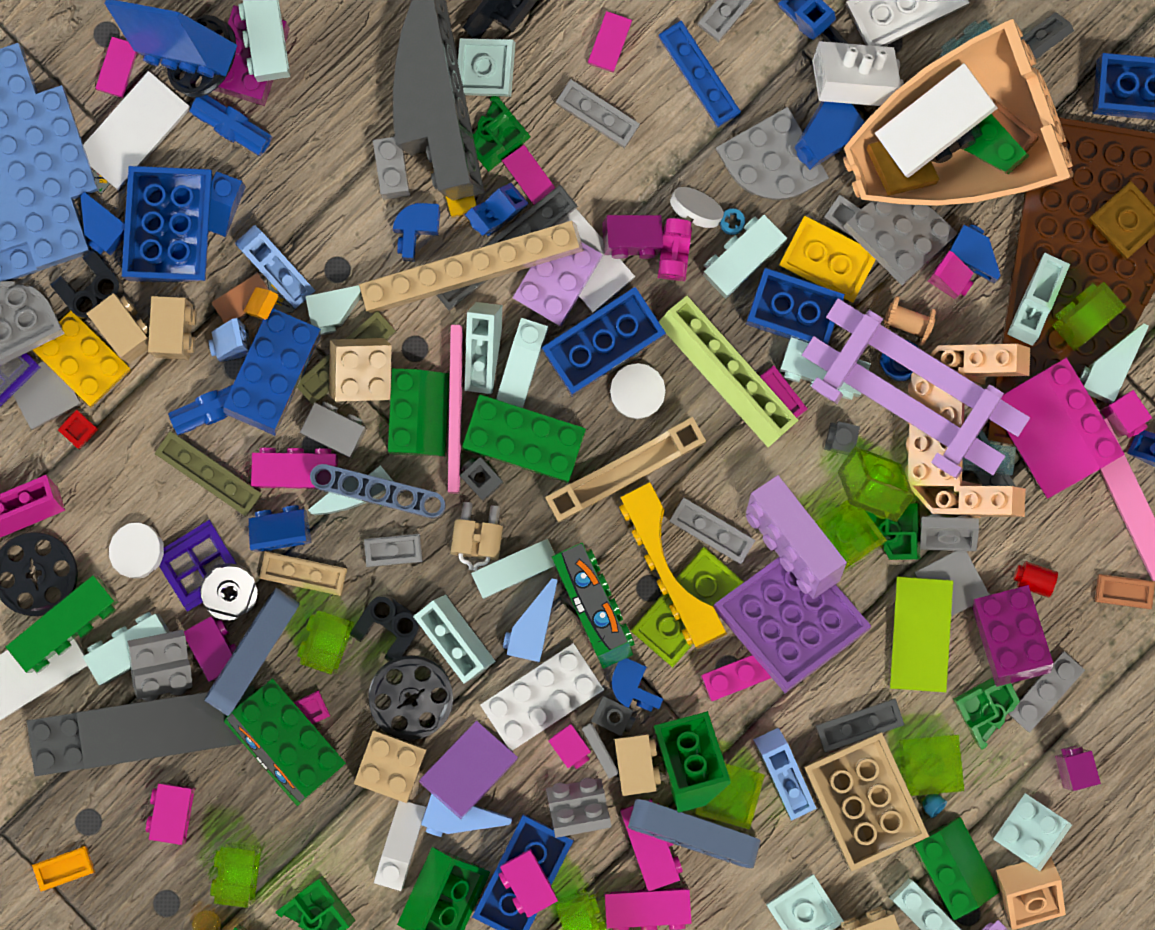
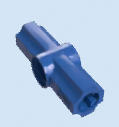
M208 95L198 97L192 103L189 112L204 123L212 126L213 130L233 143L237 142L259 157L269 147L273 137L268 132L249 122L246 116L230 106L225 107Z
M233 385L220 391L214 390L197 397L195 402L168 413L177 435L192 431L204 424H214L228 417L223 412V406Z

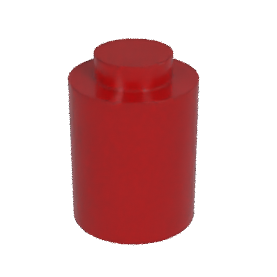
M1025 561L1023 566H1017L1013 580L1017 581L1018 588L1029 585L1032 593L1050 598L1058 579V571Z

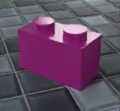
M607 215L602 223L604 255H612L614 259H624L628 255H639L641 259H651L659 255L663 249L662 215Z
M214 616L184 631L186 641L209 682H213L218 678L237 648L235 643L230 644L226 634L229 631L223 620H217Z
M1074 745L1061 749L1062 754L1055 756L1064 789L1076 791L1101 784L1091 750L1083 749V746L1078 747Z

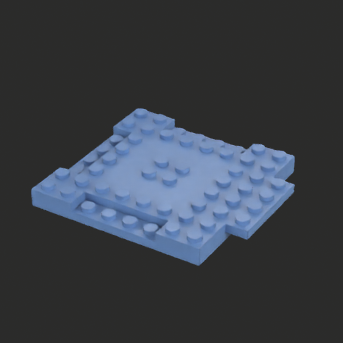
M19 43L0 49V282L12 281L79 258L90 252L91 248L88 245L87 236L84 235V227L74 199L81 197L83 192L90 194L99 191L64 87L61 85L38 93L23 47Z

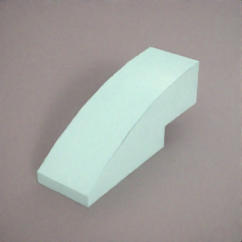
M1047 253L1043 254L1007 333L1008 335L1033 346L1041 333L1049 312L1052 310L1070 266L1069 263Z
M381 465L369 474L370 476L393 481ZM349 477L344 482V489L347 492H354L359 486V482L355 477ZM382 484L374 485L371 489V496L375 499L385 493V486ZM328 493L308 510L314 516L349 510L367 502Z
M546 539L471 574L482 598L485 599L554 567L555 564L551 556H554L555 553L549 540Z

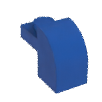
M781 0L778 3L779 8L798 25L799 30L812 40H815L836 20L835 12L823 0Z
M509 183L498 188L485 202L472 207L465 215L476 231L482 236H490L519 214L528 205V202L514 185Z
M412 204L404 208L397 215L393 224L394 233L403 234V237H398V254H402L404 261L415 262L417 235L439 236V204Z
M628 658L617 663L612 676V689L616 698L627 708H629L632 699L635 698L638 700L636 705L650 712L653 707L659 709L663 698L638 688L647 667Z

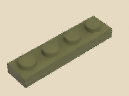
M376 311L346 339L385 338L388 341L397 332ZM329 354L301 378L297 387L312 405L318 403L329 393Z
M171 431L154 453L246 517L263 495Z

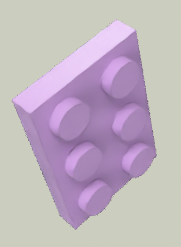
M582 243L583 252L530 267L513 299L555 324L562 326L603 254Z

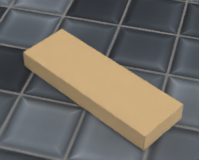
M265 551L259 579L342 596L347 569Z

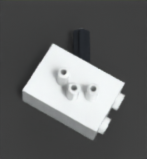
M832 25L820 34L826 42L819 41L812 60L819 101L881 106L897 89L904 85L903 80L899 77L900 61L896 59L894 47L849 44Z

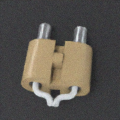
M463 502L461 520H455L450 553L459 556L460 561L469 566V570L477 571L479 566L487 565L490 560H499L503 526L498 525L500 507L490 506L488 523H476V521H470L473 504ZM463 557H478V559H484L485 561L478 562L473 566L470 561L465 560Z

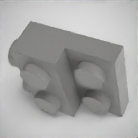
M938 514L922 517L920 550L976 551L979 519H973L967 515H961L956 518H944V516Z
M183 630L127 641L132 683L137 699L142 698L145 701H153L160 694L170 692L172 695H181L186 692V689L193 688L191 668L187 656L186 638Z
M587 777L577 783L565 784L560 782L556 783L553 787L546 788L555 838L611 828L601 778L593 779Z

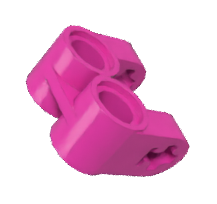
M667 219L666 224H664L663 249L660 255L658 278L685 282L692 222L683 219Z

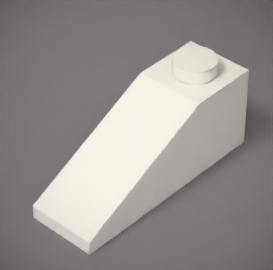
M398 802L374 880L375 884L399 891L403 889L425 814V806L411 802Z

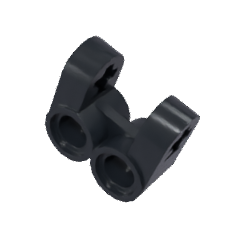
M94 249L82 257L96 274L93 282L83 291L76 293L62 276H59L50 284L69 309L77 317L85 321L92 320L86 314L88 312L83 313L80 310L81 303L84 300L91 299L93 309L113 293L119 298L124 293L122 282ZM113 282L114 289L112 293L104 295L102 293L104 283Z
M380 595L369 603L349 635L362 642L375 623L391 631L397 639L384 657L389 662L405 654L420 632L421 626L413 617L417 614L416 612L409 610L390 595ZM379 602H385L389 605L390 613L387 617L378 614L377 605ZM402 618H409L413 622V630L411 632H404L400 628V620Z

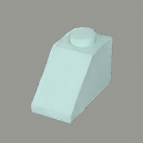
M359 285L305 296L311 325L320 328L321 335L336 332V328L342 327L362 297Z

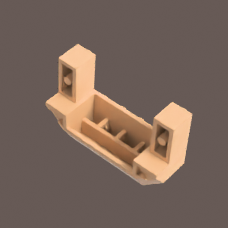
M1020 344L938 345L930 354L933 358L977 385H985V377L1029 376L1030 348ZM913 372L908 385L909 396L961 428L964 423V403ZM908 423L910 426L906 449L909 454L908 465L905 469V477L908 481L907 486L932 514L949 517L967 515L972 518L1025 517V488L1015 486H982V484L962 481V472L956 480L931 463L937 453L943 456L948 447ZM962 459V461L960 462V464L958 465V466L961 467V468H962L963 459Z

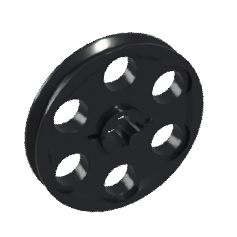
M204 15L193 19L219 35L223 33L224 38L236 44L234 31L225 21L213 15ZM236 50L226 76L214 74L213 78L198 73L196 70L194 74L185 72L183 78L180 79V74L183 70L177 67L176 70L167 68L169 81L177 91L189 97H203L214 91L225 80L233 65ZM202 76L200 85L196 87L197 80Z
M25 533L14 537L0 549V578L6 572L12 573L15 577V583L10 588H4L0 583V600L14 612L27 616H43L75 590L78 579L76 560L70 549L59 539L44 533ZM42 540H47L51 544V551L46 556L39 555L36 549L37 544ZM14 546H20L24 550V556L18 562L12 561L9 557V552ZM59 561H66L70 566V571L66 576L60 577L55 572V566ZM33 566H35L36 570L42 571V575L38 576L37 583H35L34 579L28 577V573L32 572ZM51 587H57L61 592V597L56 603H50L46 598V592ZM23 593L31 594L34 600L33 605L28 609H23L19 605V597Z
M401 656L387 662L377 671L369 688V707L374 720L385 732L401 739H420L433 734L446 722L453 706V691L447 674L434 661L421 656ZM420 666H426L430 669L431 673L428 678L421 680L414 675L415 670ZM392 669H398L403 674L402 679L396 683L390 682L386 677L387 673ZM435 688H443L447 692V696L442 701H435L431 698V692ZM409 692L411 695L418 693L415 696L416 702L412 703L410 700L405 702L406 693ZM380 694H386L391 698V702L386 707H379L375 703L376 697ZM423 713H432L435 716L434 723L429 726L422 725L419 718ZM395 716H404L407 719L406 726L401 729L394 728L391 721Z

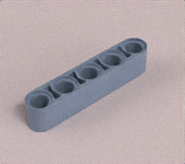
M327 464L315 466L310 473L312 484L324 492L430 519L441 517L446 510L444 498L436 492ZM323 470L331 473V480L326 485H320L316 480L317 474ZM349 477L358 479L359 486L354 492H347L344 489V482ZM376 484H382L386 488V494L381 499H374L371 496V489ZM403 491H409L413 494V502L408 506H402L398 502V496ZM430 498H436L441 502V507L436 513H429L425 509V503Z
M278 588L272 592L204 699L205 702L223 714L230 715L299 607L300 603Z
M641 799L635 800L628 828L745 868H754L761 843L760 839L682 812L678 813L676 810Z

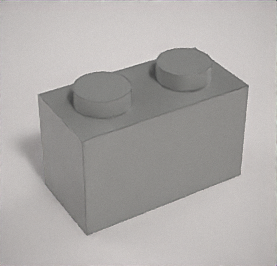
M395 137L373 140L380 192L383 200L411 196L404 150L396 146Z
M323 401L322 405L314 403L300 433L352 459L367 430L362 426L363 420L349 413L345 418L337 414V407Z

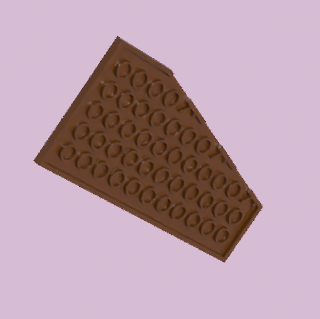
M1059 117L1066 141L1062 144L1064 147H1067L1073 165L1068 170L1072 169L1073 177L1025 192L1001 344H1020L1029 347L1030 369L1029 376H996L995 388L1004 394L1065 358L1068 359L1079 377L1085 366L1089 368L1094 361L1129 335L1136 327L1155 291V234L1125 260L1089 221V218L1130 181L1155 206V133ZM1047 253L1069 263L1070 266L1052 310L1046 318L1038 339L1032 346L1007 333L1043 254ZM1090 396L1094 404H1096L1098 399ZM989 420L987 432L989 442L1015 446L1006 430Z

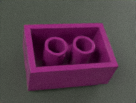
M233 5L228 24L233 29L236 37L235 59L227 77L214 91L265 106L273 80L257 82L254 74H249L247 58H251L250 47L245 48L243 31L247 30L246 20L241 21L239 7ZM282 20L286 43L290 28L287 22Z
M1029 585L974 599L972 610L996 687L1051 673L1054 663Z

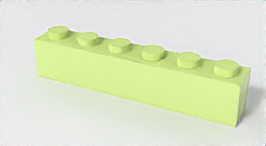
M688 296L679 301L661 318L659 323L666 334L767 447H770L799 421Z

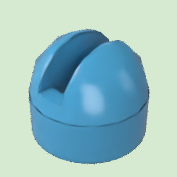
M937 793L927 794L922 802L923 809L931 818L936 817L947 804V801Z

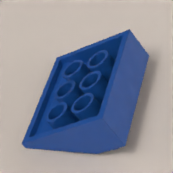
M118 0L105 1L104 4L132 49L144 56V62L154 66H159V63H161V65L172 70H176L179 67V69L194 74L197 70L198 73L213 78L214 74L226 76L237 48L235 43L180 12Z
M128 167L122 261L123 278L136 282L206 281L212 170Z

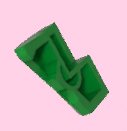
M491 96L490 101L492 104L486 115L481 116L477 131L473 134L477 158L488 172L531 138L498 96Z
M919 503L863 504V510L867 513L874 527L873 530L877 537L880 538L889 560L921 559Z
M993 677L953 698L965 724L981 750L987 747V740L996 728H1001L1007 714L1012 712L1020 702L1011 683L996 687Z
M322 876L276 911L279 917L286 916L299 923L298 927L304 930H347L356 921Z

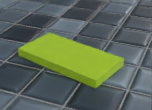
M704 547L676 578L677 582L688 593L711 606H714L716 602L744 583L742 579ZM668 593L666 595L662 594L631 629V632L673 668L693 644L688 645L682 633V630L686 629L682 619L676 621L669 608L673 601Z
M897 576L890 689L947 692L953 580Z

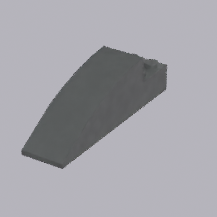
M412 0L401 30L395 64L393 122L396 146L411 156L426 152L429 162H433L434 173H431V179L434 188L451 200L455 201L485 193L458 65L446 0Z
M254 685L248 686L234 709L255 693ZM208 692L27 720L34 776L89 769L243 743L224 723L228 716L204 701Z

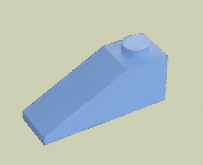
M256 225L252 226L235 242V245L294 309L306 300L305 296L315 292V289Z
M238 318L229 320L211 332L213 339L209 340L210 352L220 362L247 356L251 347L248 328Z
M552 578L513 626L512 632H506L503 648L508 649L507 655L540 662L558 582L557 579Z
M779 727L753 739L791 821L817 809L791 749Z
M431 793L421 825L427 827L425 832L442 837L443 833L452 834L510 825L513 818L474 805L460 819Z

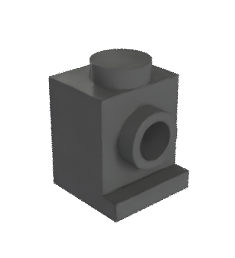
M840 421L830 423L824 450L852 456L855 451L860 426Z
M481 457L477 460L471 458L461 467L463 473L460 477L483 502L504 484ZM478 473L485 475L486 479L483 483L475 481V476Z
M603 696L591 722L622 736L624 731L630 732L636 718L631 716L633 713L632 709ZM612 712L620 714V720L616 723L611 722L609 719Z

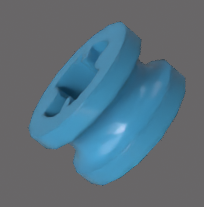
M728 209L724 212L720 227L726 234L736 235L742 231L745 225V217L740 210ZM730 215H735L736 220L740 222V226L735 225V229L729 228V223L725 222V218L730 219Z

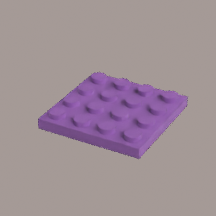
M779 556L716 602L713 607L782 691L787 693L868 632L871 625L836 584L815 599H812L808 593L804 594L797 584L798 579L791 571L787 572L783 568Z

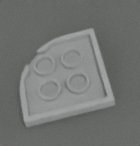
M788 107L715 149L734 181L754 196L757 195L771 200L792 199L829 179L821 163L809 170L806 164L799 160L794 147L803 132Z
M878 201L868 203L847 221L843 227L902 286L958 235L938 213L927 205L894 204Z
M12 281L0 282V365L65 334L52 306L39 291L31 286L15 284Z

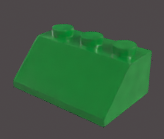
M392 368L389 454L446 457L449 395L448 373Z
M708 711L654 725L657 746L678 813L706 806L731 783Z
M960 816L929 832V837L912 844L948 916L952 920H956L979 908L1000 892Z
M432 847L397 925L405 930H465L490 871L451 853Z

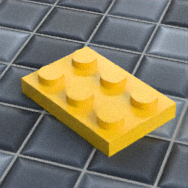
M804 215L779 266L821 287L845 294L844 299L853 303L876 259L857 241Z
M70 311L59 321L65 334L32 351L77 396L92 408L130 371V367L79 317Z

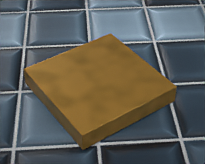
M881 141L871 143L867 147L869 156L888 196L935 185L940 180L931 161L907 178Z
M1130 181L1089 218V221L1126 260L1155 234V206Z

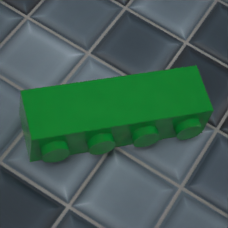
M93 575L5 647L26 673L35 671L38 674L50 664L48 659L57 653L60 656L72 646L70 641L79 635L82 638L94 628L92 623L99 618L104 620L115 612L116 609L113 606L119 601L99 576Z

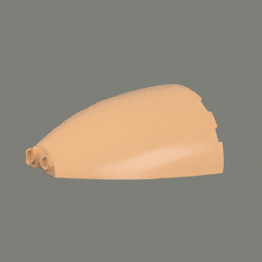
M1014 19L970 39L923 68L897 89L867 119L844 147L846 156H843V161L848 172L853 171L856 181L852 182V186L858 198L907 205L942 206L968 204L1028 192L1073 177L1072 169L1068 170L1073 165L1067 147H1064L1062 144L1066 141L1056 108L1043 75L1041 76L1038 69L1033 68V65L1037 64L1029 44H1026L1024 39L1021 40L1020 37H1023V33ZM963 63L967 65L995 104L998 101L1039 136V140L1027 152L1029 157L1009 175L967 151L959 149L952 153V158L946 162H932L940 179L937 184L890 196L887 195L867 151L869 144L880 141L875 132Z

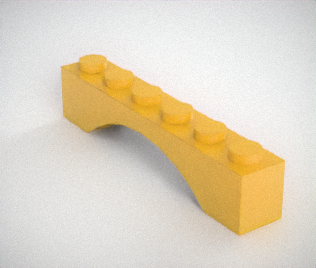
M649 482L620 497L623 505L619 506L626 521L632 520L636 529L631 532L638 546L644 544L648 554L644 555V558L650 570L656 569L661 577L656 582L662 594L666 595L669 593L673 604L669 605L676 621L682 619L686 629L682 630V633L688 645L690 646L694 643L695 647L699 649L727 635L714 607L688 593L677 582L669 569L661 540L662 521L665 510L652 484Z

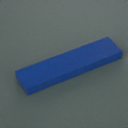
M682 20L658 35V38L717 128L741 114L740 109Z

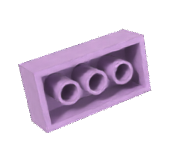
M777 475L753 491L746 510L747 521L754 529L758 528L763 534V541L770 550L777 552L783 568L787 572L791 571L798 579L797 584L804 594L808 593L812 599H815L837 584L842 577L847 562L782 479Z

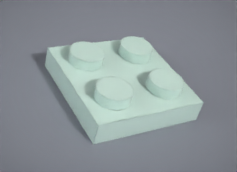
M460 38L458 65L465 95L511 97L516 44L514 40Z
M1025 793L993 839L1038 871H1041L1072 824Z
M814 874L766 904L782 930H834L843 922V919Z

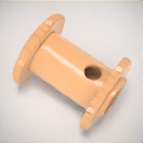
M896 296L888 307L883 322L884 327L889 330L891 326L920 336L919 345L923 346L932 332L936 310L932 309L929 316L898 306L900 297Z

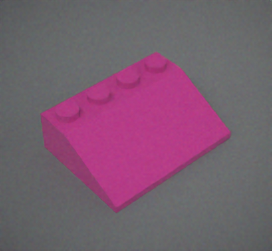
M1067 358L1007 392L1001 398L1004 402L1030 417L1018 437L1007 430L1006 432L1046 499L1125 455Z

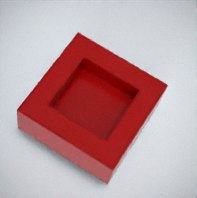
M76 410L58 431L77 449H81L98 431V428L80 411Z

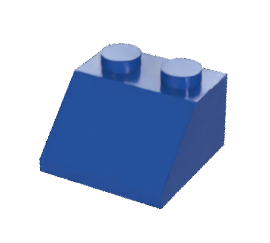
M299 505L283 507V513L272 514L271 510L255 512V517L248 518L250 550L263 552L312 543L307 510L299 509Z

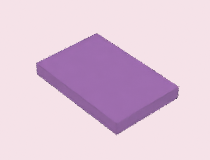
M476 721L419 780V783L458 818L462 819L517 761L518 757Z

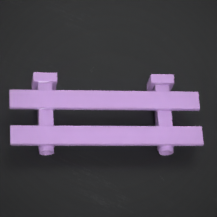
M837 299L826 318L852 335L841 352L813 336L802 356L827 371L823 380L818 377L815 379L811 386L813 390L838 404L843 396L839 389L845 382L947 446L948 448L943 456L937 453L931 463L956 480L963 470L958 466L963 458L994 475L1006 456L976 437L988 419L1018 437L1030 417L1001 400L1004 393L997 388L989 385L987 389H983L880 324L883 318L869 310L864 315L842 300ZM869 344L972 408L962 427H958L857 364L856 362Z

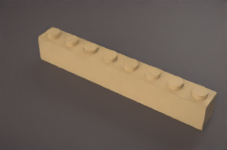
M569 221L359 284L366 311L374 314L376 311L381 312L583 252L584 250L577 225L573 221Z

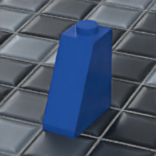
M825 101L820 103L794 147L799 160L806 164L809 170L843 150L845 145L865 123L852 104Z

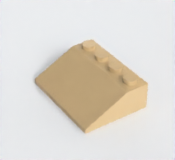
M882 732L803 765L851 871L929 837Z

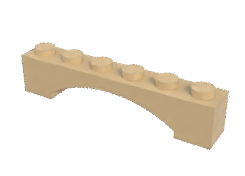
M691 417L610 464L546 496L545 500L558 523H561L704 445L706 440L694 418Z

